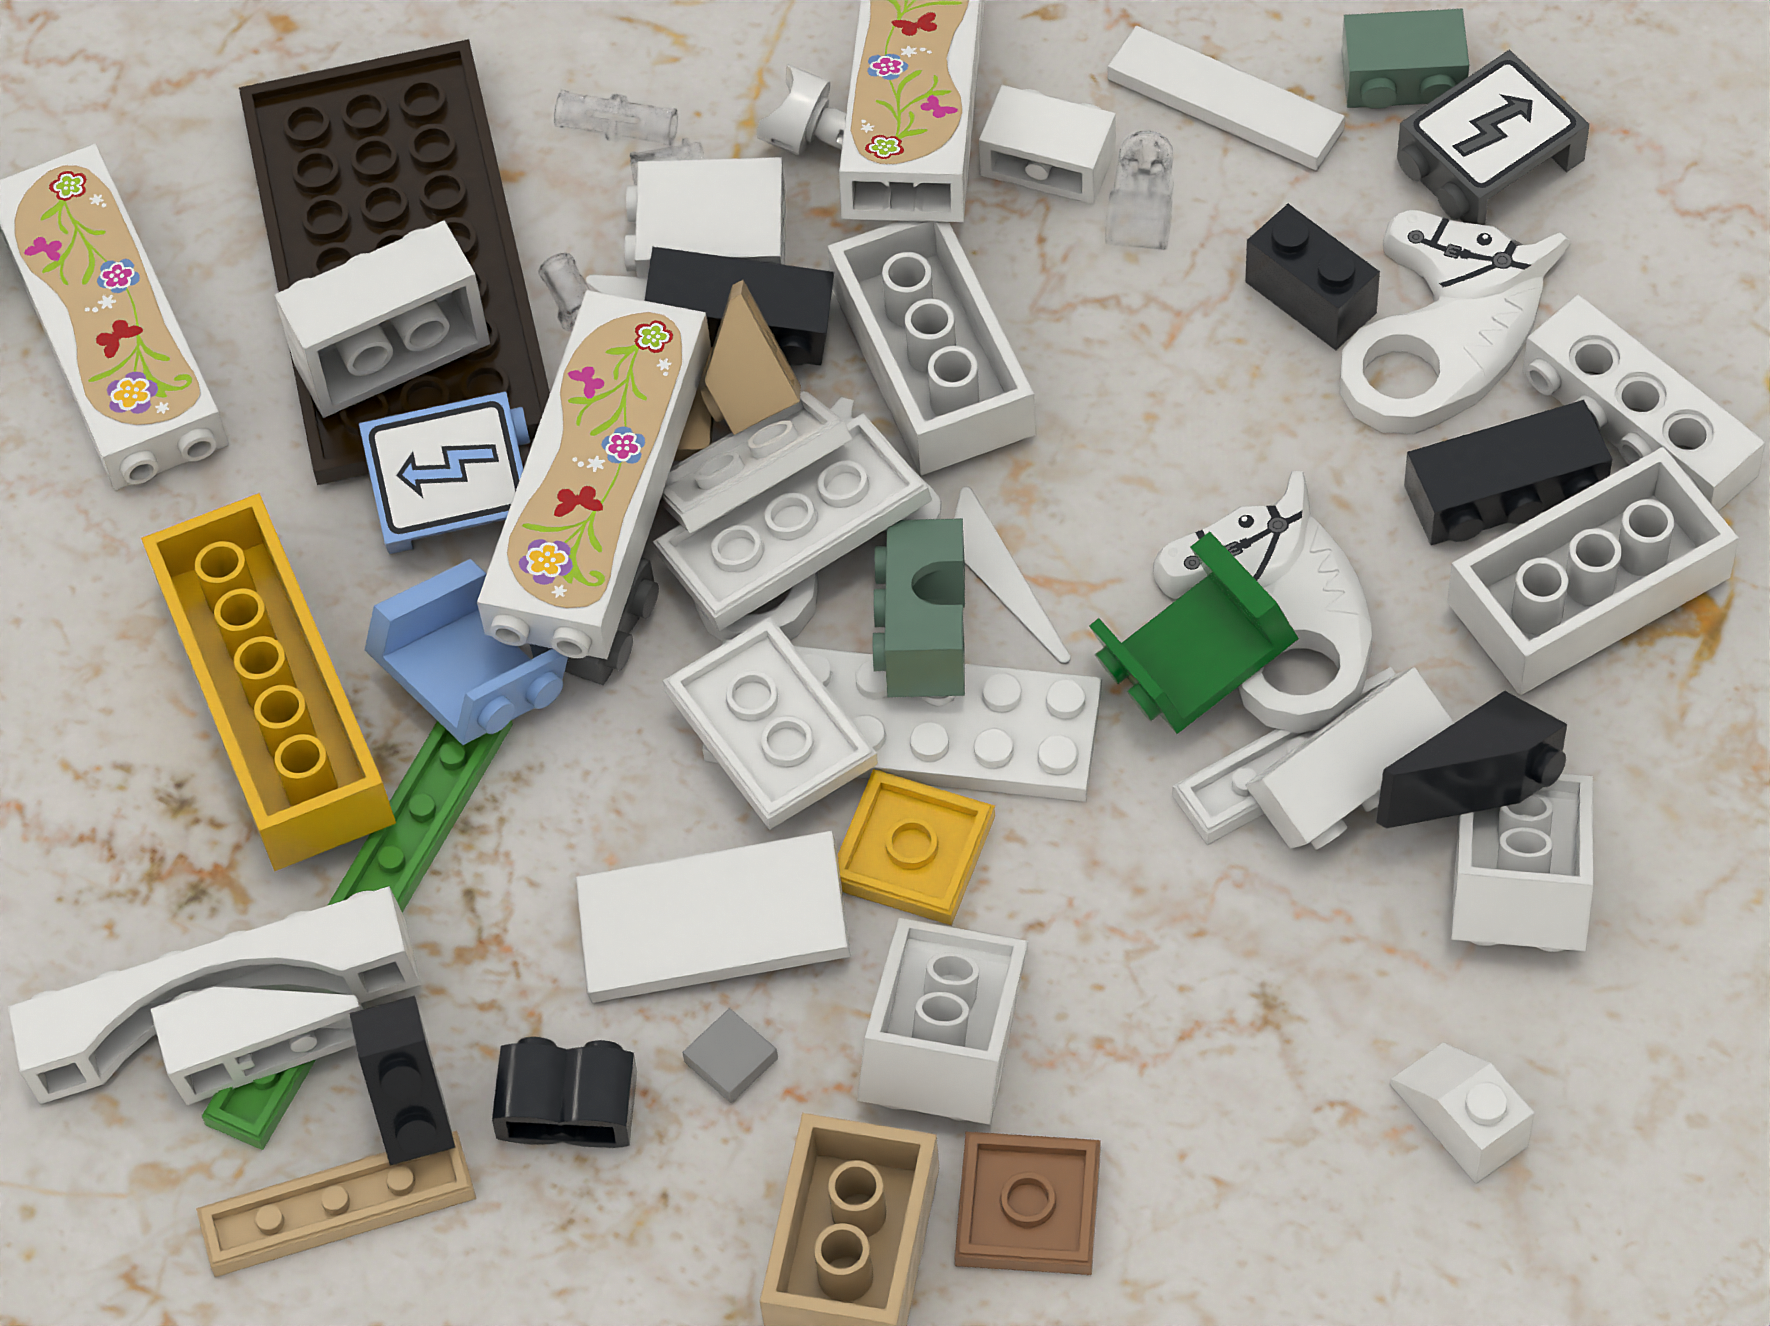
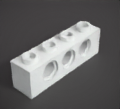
M1579 294L1527 337L1523 373L1526 374L1532 386L1544 395H1552L1563 405L1585 400L1601 436L1618 448L1621 456L1629 465L1664 447L1717 512L1758 477L1766 442ZM1585 372H1595L1600 375H1590ZM1638 408L1645 410L1646 412H1636L1631 409ZM1679 445H1684V446L1691 447V448H1693V449H1692V450H1685V449H1681V448H1679V447H1677V446H1679Z

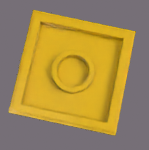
M873 769L837 854L842 892L952 926L995 819V805Z

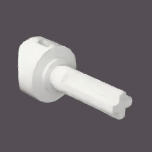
M787 64L786 84L790 94L777 110L760 120L757 138L798 156L804 152L809 143L814 141L815 137L824 143L842 150L846 112L828 107L830 81Z

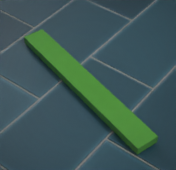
M512 720L502 730L494 734L486 733L464 745L438 721L436 722L389 801L396 824L373 832L368 836L328 905L347 900L358 892L376 891L390 886L403 913L513 725ZM316 1059L282 1072L253 1080L251 1083L234 1089L229 1087L219 1090L218 1093L214 1094L202 1114L205 1125L263 1150Z

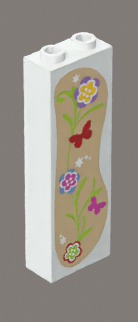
M861 0L839 168L841 219L964 222L985 0Z
M96 143L1 179V234L114 491L130 484L144 483L158 473L188 461L202 460L214 451L228 446L229 443L218 409Z
M586 290L477 600L485 635L492 636L499 642L512 646H521L528 643L553 648L558 653L571 658H584L586 656L602 659L608 658L711 349L706 312Z

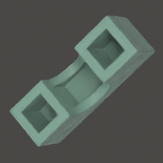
M963 518L900 520L887 528V546H875L876 584H886V589H874L875 627H885V633H873L874 671H886L887 697L965 696L963 608H965V555Z

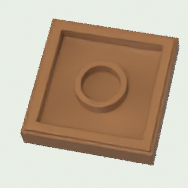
M966 1132L955 1246V1266L1092 1275L1101 1140Z

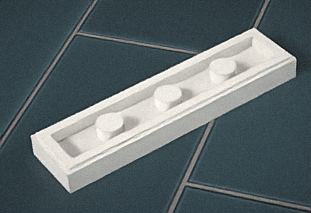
M1137 25L1108 65L1109 80L1316 171L1345 127V116Z
M1389 667L1367 679L1359 701L1394 676L1396 673L1393 669ZM1276 729L1173 785V798L1208 845L1265 814L1245 785L1319 730L1298 734Z

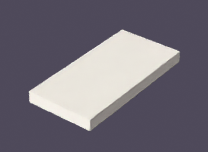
M864 413L846 423L853 438L851 441L691 534L680 524L653 541L658 556L719 631L932 501L928 486Z
M832 831L576 877L587 993L592 1003L851 957L836 841Z

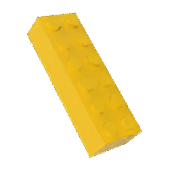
M260 493L142 537L141 540L274 871L396 824L383 781Z

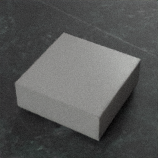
M730 1008L682 1052L684 1062L730 1103L778 1059L777 1049Z

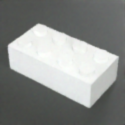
M897 221L827 246L830 271L834 272L832 290L921 476L1036 435L1034 392L949 222Z
M1661 447L1452 562L1447 603L1521 696L1729 579L1739 537L1668 451Z

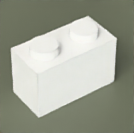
M1001 85L979 138L980 176L1094 204L1116 150V113L1102 110L1088 103L1077 104L1045 96L1043 93L1032 89L1021 90Z

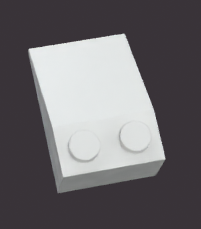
M1561 774L1553 785L1543 787L1519 804L1459 815L1451 940L1470 941L1481 946H1493L1496 944L1530 946L1549 952L1563 950L1586 951L1593 892V776Z
M899 918L864 1039L857 1101L878 1104L890 1109H906L944 1116L956 1121H971L990 1125L1001 1082L1028 941Z

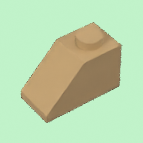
M744 280L732 285L706 369L704 382L707 387L701 389V395L711 416L716 422L725 419L733 435L800 402L801 392L799 381Z

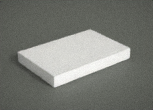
M803 391L800 393V402L735 435L733 433L728 434L671 467L659 504L691 534L846 444L853 438L840 417L809 392Z
M771 616L663 680L666 694L769 830L878 764L876 751Z

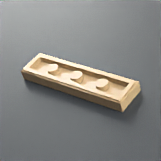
M452 1132L456 1148L391 1166L387 1153L383 1152L196 1208L210 1267L214 1276L225 1275L477 1199L458 1132Z

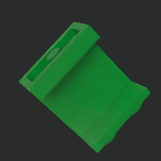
M1208 532L1190 546L1206 572L1207 577L1121 643L1100 618L1089 625L1103 646L1095 654L1103 668L1117 684L1128 678L1134 686L1127 692L1149 721L1154 720L1160 715L1176 734L1299 640L1278 603L1211 532Z

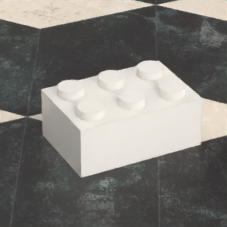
M445 220L425 229L411 231L398 241L373 252L356 255L343 265L313 278L299 280L288 289L274 294L294 365L323 418L490 344L476 275Z

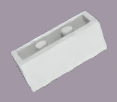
M1413 667L1392 676L1245 786L1290 849L1311 842L1315 850H1317L1348 828L1342 818L1359 805H1362L1366 812L1379 805L1383 769L1454 724V722L1417 669Z

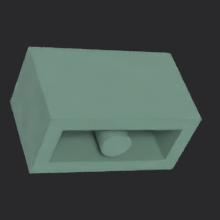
M1463 8L1344 15L1341 52L1347 108L1369 107L1381 109L1395 105L1429 104L1469 75V57Z

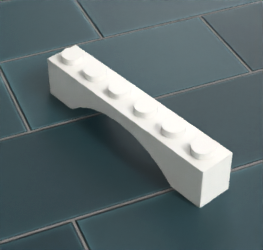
M389 886L376 891L358 892L347 900L312 911L295 912L288 915L284 920L249 931L231 932L220 940L192 949L171 951L163 954L157 960L122 971L104 972L93 980L65 989L44 991L36 994L30 1000L8 1006L19 1072L38 1102L43 1104L104 1085L125 1059L157 1034L151 1008L171 1002L174 997L184 992L202 991L213 986L344 994L356 995L361 1004L421 985L407 923Z

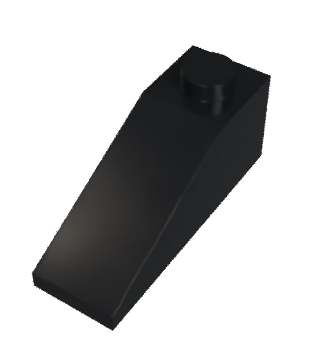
M1503 691L1383 769L1376 823L1387 829L1521 803L1543 787L1553 785L1560 777L1566 763V754L1563 752L1567 724L1507 691Z

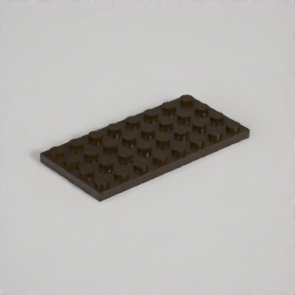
M467 39L239 87L278 292L288 289L299 280L313 278L343 265L356 255L370 253L398 241L411 231L425 229L445 220L476 275L490 344L325 418L322 417L292 359L317 485L370 474L359 423L505 391L510 409L523 408L529 439H534L550 395V390L470 40Z

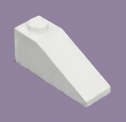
M213 986L202 991H188L179 994L171 1002L151 1008V1013L167 1075L185 1104L190 1105L214 1096L219 1090L229 1087L234 1089L251 1083L253 1080L282 1072L356 1045L349 1013L363 1010L356 995Z

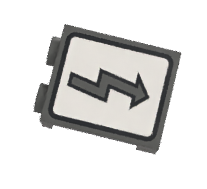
M1509 49L1400 122L1397 160L1403 172L1411 180L1422 182L1437 197L1440 206L1448 216L1453 219H1460L1464 223L1485 225L1488 199L1550 157L1566 172L1584 161L1590 124Z

